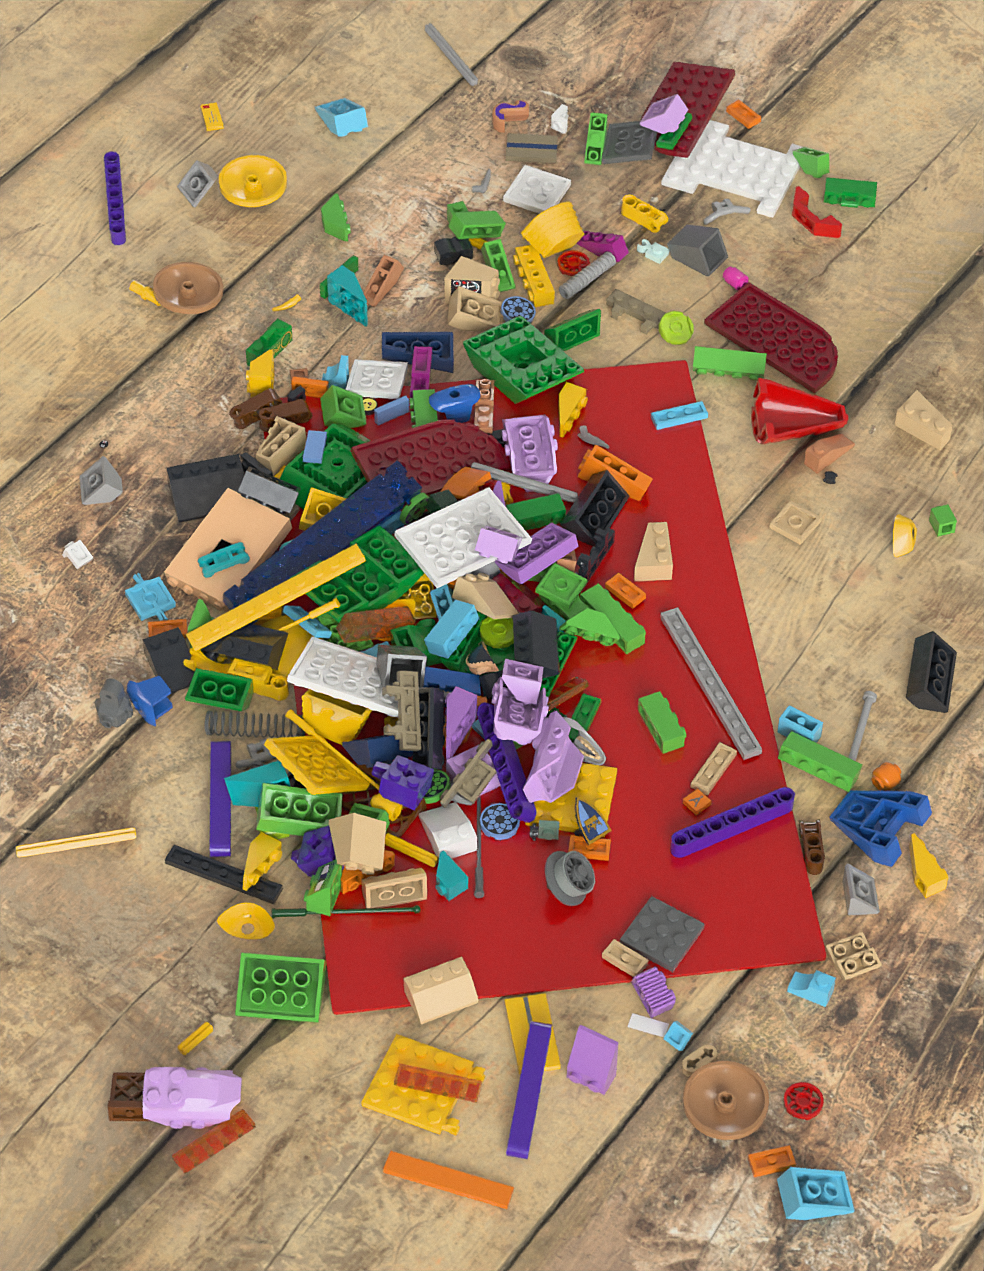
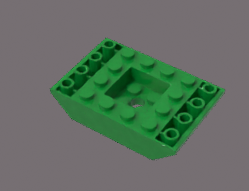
M521 315L463 341L464 348L473 367L486 379L494 380V386L515 404L584 372V368Z
M332 423L324 431L327 432V439L322 464L303 462V450L284 468L280 479L301 488L295 504L304 510L311 488L359 502L372 489L350 451L353 446L370 442L371 440L346 425ZM338 463H341V464H342V465H340V466H335V465H333V464H338Z

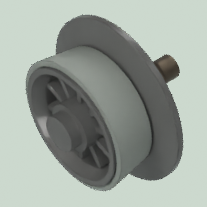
M556 851L547 858L545 863L547 888L551 890L560 902L568 906H576L582 903L586 894L591 892L595 885L594 871L588 859L577 851H570L568 853Z

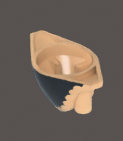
M483 641L466 658V664L473 674L481 675L499 671Z

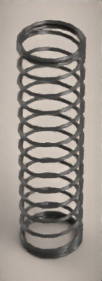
M208 710L205 716V733L207 736H212L214 732L216 733V735L220 736L223 732L225 736H228L229 733H231L233 737L236 736L237 733L240 737L246 734L248 738L252 735V733L256 738L260 734L263 738H265L267 734L270 738H273L275 734L277 738H281L282 735L286 737L284 732L285 714L282 715V732L280 737H278L277 735V713L274 717L275 730L272 737L269 733V713L267 714V731L265 736H263L261 730L263 722L262 713H260L259 715V732L257 736L254 733V712L252 713V730L249 736L246 730L248 721L247 712L244 714V732L242 735H240L239 733V712L237 713L236 717L237 730L234 735L232 734L231 730L233 720L232 712L229 713V731L227 734H225L224 732V711L221 715L222 729L220 734H218L216 730L218 720L217 711L214 712L213 716V712ZM289 720V728H290V731H289V734H288L287 737H289L290 734H291V737H293V735H292V725H293V721H292V720ZM297 725L295 737L305 736V731L302 730L301 733V728Z

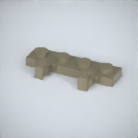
M615 289L606 299V304L613 308L611 310V318L617 320L618 316L626 313L645 322L641 324V332L646 335L652 328L659 329L660 320L666 314V312L618 289Z
M398 671L397 682H394L393 686L386 685V687L382 688V696L386 694L390 697L395 696V701H398L399 720L396 721V725L393 727L389 724L384 726V735H395V739L399 740L400 750L419 751L421 750L418 672Z

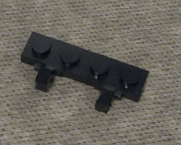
M598 528L594 536L597 543L592 547L589 556L581 553L578 557L577 565L580 568L576 574L586 578L587 583L614 544L615 530L608 528L605 531Z

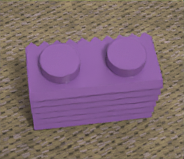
M657 967L633 977L631 983L650 1018L673 1008L676 1000L675 994L671 989L667 988L665 984L666 978L662 971L657 970Z

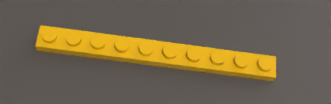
M354 544L187 633L186 636L196 652L366 561L357 544Z

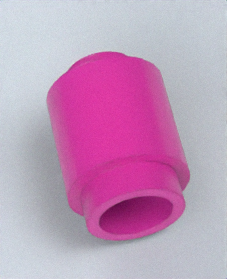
M730 266L723 273L725 282L737 291L748 283V276L736 267Z

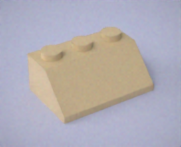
M422 868L408 869L407 871L397 873L391 872L386 875L370 876L361 879L366 909L383 908L427 899V876Z
M462 957L404 978V992L420 1024L479 1003L471 974Z

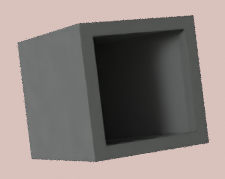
M686 225L667 243L671 257L674 260L705 276H710L729 257L719 228Z
M378 645L376 665L382 688L386 687V685L393 686V683L397 682L398 671L418 672V686L423 688L427 656L416 647Z

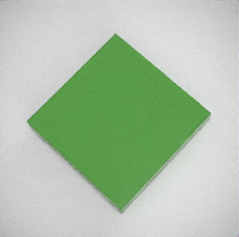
M553 563L536 587L535 592L569 609L586 585L587 579Z

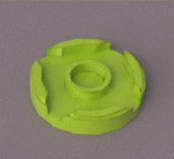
M680 311L666 313L658 325L661 337L673 345L685 344L690 340L694 332V325L691 319Z
M491 617L484 619L480 627L482 641L493 648H505L514 643L513 619H493Z

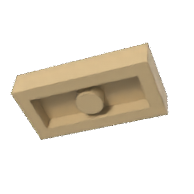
M615 939L602 953L603 959L633 977L640 974L648 965V959Z

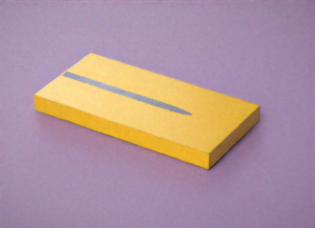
M546 993L504 1000L519 1075L522 1071L531 1021L552 1024ZM553 1026L544 1071L561 1069Z

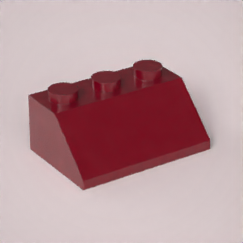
M500 573L492 578L518 613L532 610L542 614V607L544 605L548 606L524 583L519 584L507 574Z

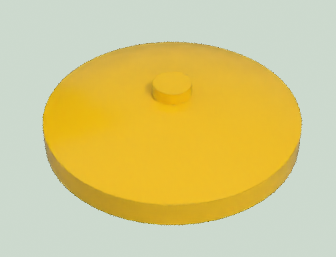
M247 155L236 158L227 163L219 174V188L222 195L228 201L244 207L268 205L279 199L287 187V174L283 166L276 160L261 155Z
M287 615L279 616L267 621L261 627L278 630L294 622V620ZM299 624L283 631L288 633L278 670L272 669V673L282 675L287 680L289 673L311 637H314Z

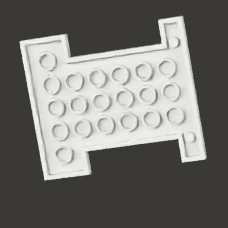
M710 120L688 158L675 156L662 179L661 185L691 194L695 192L700 183L761 201L757 208V213L773 218L800 168V164L794 157L793 151L802 148V146L792 144L787 154L726 137L729 125Z

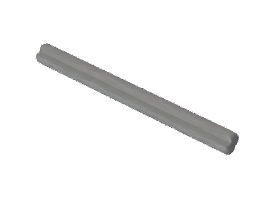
M432 23L426 24L425 31L471 86L477 85L478 78Z
M473 462L471 466L474 469L490 472L491 478L548 496L559 493L562 500L574 503L578 497L576 492Z

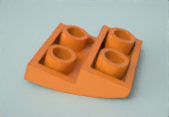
M464 467L448 480L441 490V494L463 500L478 493V487L492 479L491 474L488 471Z

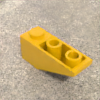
M566 382L559 393L560 437H564L566 432L571 430L574 419H578L581 408L585 407L588 401L585 388Z
M261 832L250 843L244 871L243 890L247 891L252 885H255L258 879L263 874H266L275 862L280 860L282 856L281 841Z
M915 833L911 834L909 850L914 884L922 895L927 898L946 889L948 874L938 865L935 856L926 849L923 840L919 839Z

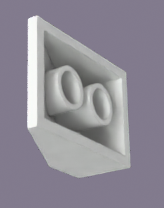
M456 802L448 804L446 808L441 806L418 814L432 848L438 857H440V852L443 850L451 859L477 851L476 833L471 822Z

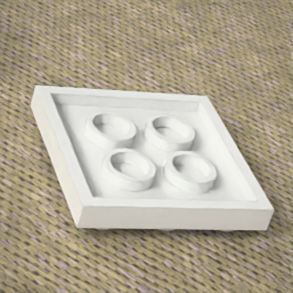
M524 165L503 196V202L540 214L544 210L559 204L571 186V180Z
M355 359L346 390L362 397L399 399L408 370V362Z

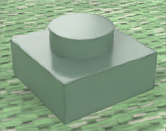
M539 820L538 838L546 840L558 839L559 821Z

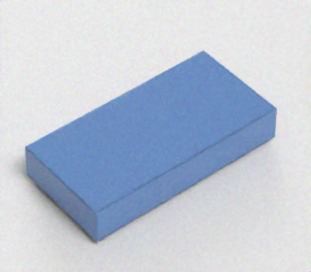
M407 396L374 409L375 423L381 425L408 413L409 399Z
M308 431L303 462L322 464L327 432Z

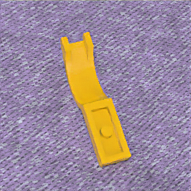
M193 648L189 650L190 654L193 655L191 659H185L183 662L186 667L193 671L198 668L253 679L254 684L262 686L266 685L272 673L270 666L236 658L229 664L217 663L207 658L201 650L195 652Z

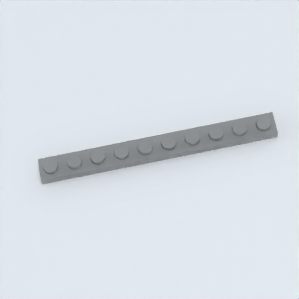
M679 608L662 612L660 615L662 622L742 758L745 760L762 754L761 746Z

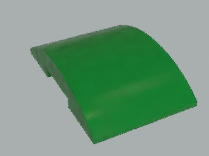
M380 525L350 542V547L357 544L365 557V562L305 593L320 607L337 598L340 607L327 612L337 622H352L379 612L406 593L424 574L401 543ZM321 560L317 561L316 563H314V564H312L311 566L305 568L304 570H302V571H300L299 573L293 575L292 577H294V576H296V575H298V574H300V573L306 571L307 569H309V568H311V567H313V566H315V565L321 563L322 561H321Z

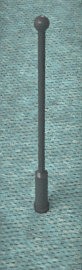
M480 796L477 798V867L475 868L474 892L476 898L484 897L483 868L481 867Z

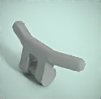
M724 199L723 202L718 203L717 201L712 203L713 213L707 216L703 223L708 225L720 216L735 212L749 214L751 210L749 207L735 206L729 199Z
M266 738L260 740L257 744H248L247 750L251 758L237 761L236 767L239 769L250 767L256 760L266 762L275 759L276 757L271 755L270 751L264 746Z

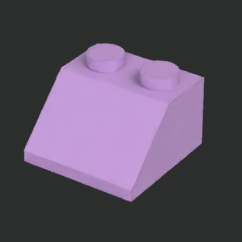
M676 94L652 103L640 124L662 134L672 133L679 128L678 125L685 118L688 108L679 95Z
M486 525L481 528L475 550L479 551V555L489 558L492 555L497 557V561L503 563L512 562L522 537Z
M505 659L502 679L517 700L524 704H537L544 667Z
M478 746L446 760V773L451 781H453L458 773L462 774L470 757L474 758L477 754ZM487 753L482 761L495 769L491 757ZM495 774L480 795L500 787L497 774Z

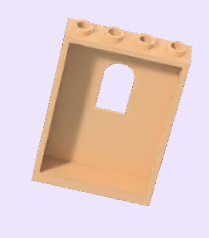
M227 488L164 571L168 584L181 588L188 595L193 594L197 596L198 599H202L204 603L212 604L219 611L224 610L228 612L232 610L244 594V591L253 582L254 575L268 562L291 531L290 518L252 499L244 498L240 493ZM221 540L232 545L238 542L244 544L245 552L248 553L250 558L247 563H239L214 573L209 578L203 576V569L199 566L197 560L202 556L212 553Z

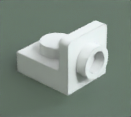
M562 104L551 116V128L564 134L567 132L568 106Z
M81 540L76 543L74 541L68 543L64 547L65 550L62 554L64 558L68 557L76 569H79L93 559V556Z

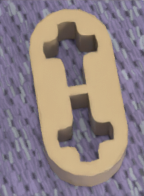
M703 1045L685 1057L682 1062L683 1074L690 1077L698 1068L708 1063L716 1062V1048L712 1045ZM704 1053H706L707 1055L712 1054L711 1058L709 1056H706L704 1058ZM688 1064L690 1066L695 1065V1069H693L692 1067L688 1068Z

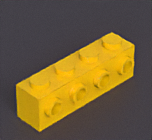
M533 245L515 247L513 263L518 266V275L522 277L523 288L527 289L528 300L532 301L535 308L554 304L555 291L539 252L535 250Z

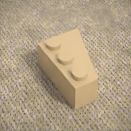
M918 390L897 410L895 426L938 450H941L950 441L953 425Z
M278 416L275 418L274 426L270 427L268 431V437L263 440L256 453L257 461L269 469L273 476L280 471L282 466H286L305 448L307 440L305 428Z
M667 522L648 523L635 566L634 581L672 580L673 562Z

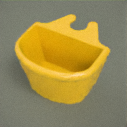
M568 201L556 204L538 214L521 231L523 240L529 241L535 250L543 258L572 248L583 237L584 232L577 220L573 204Z
M308 689L302 696L303 720L314 728V732L341 745L342 742L356 740L372 712L367 707L351 704L348 701L333 698L330 695L315 692L312 689Z

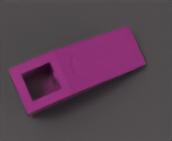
M584 231L583 237L576 243L598 257L605 252H610L615 257L616 262H619L629 253L623 235Z

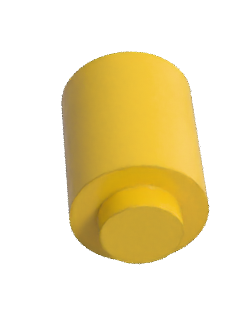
M380 793L374 795L370 802L371 807L385 810L389 814V820L395 821L402 810V805L383 798Z

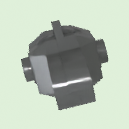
M106 679L99 693L100 698L95 700V707L99 721L104 727L111 728L113 726L118 728L128 718L133 716V708L129 695L124 691L123 685L118 680Z

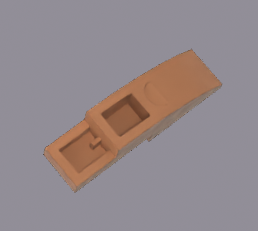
M476 380V387L480 390V399L475 403L474 425L480 427L479 430L484 433H493L494 380Z

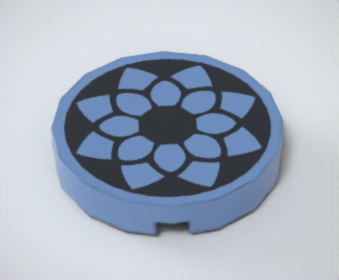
M514 296L503 301L500 313L504 316L503 319L506 322L521 315L529 323H532L536 310L534 305L527 299Z
M498 803L484 809L480 817V826L486 836L495 837L496 840H504L516 834L520 826V820L511 817L507 804Z

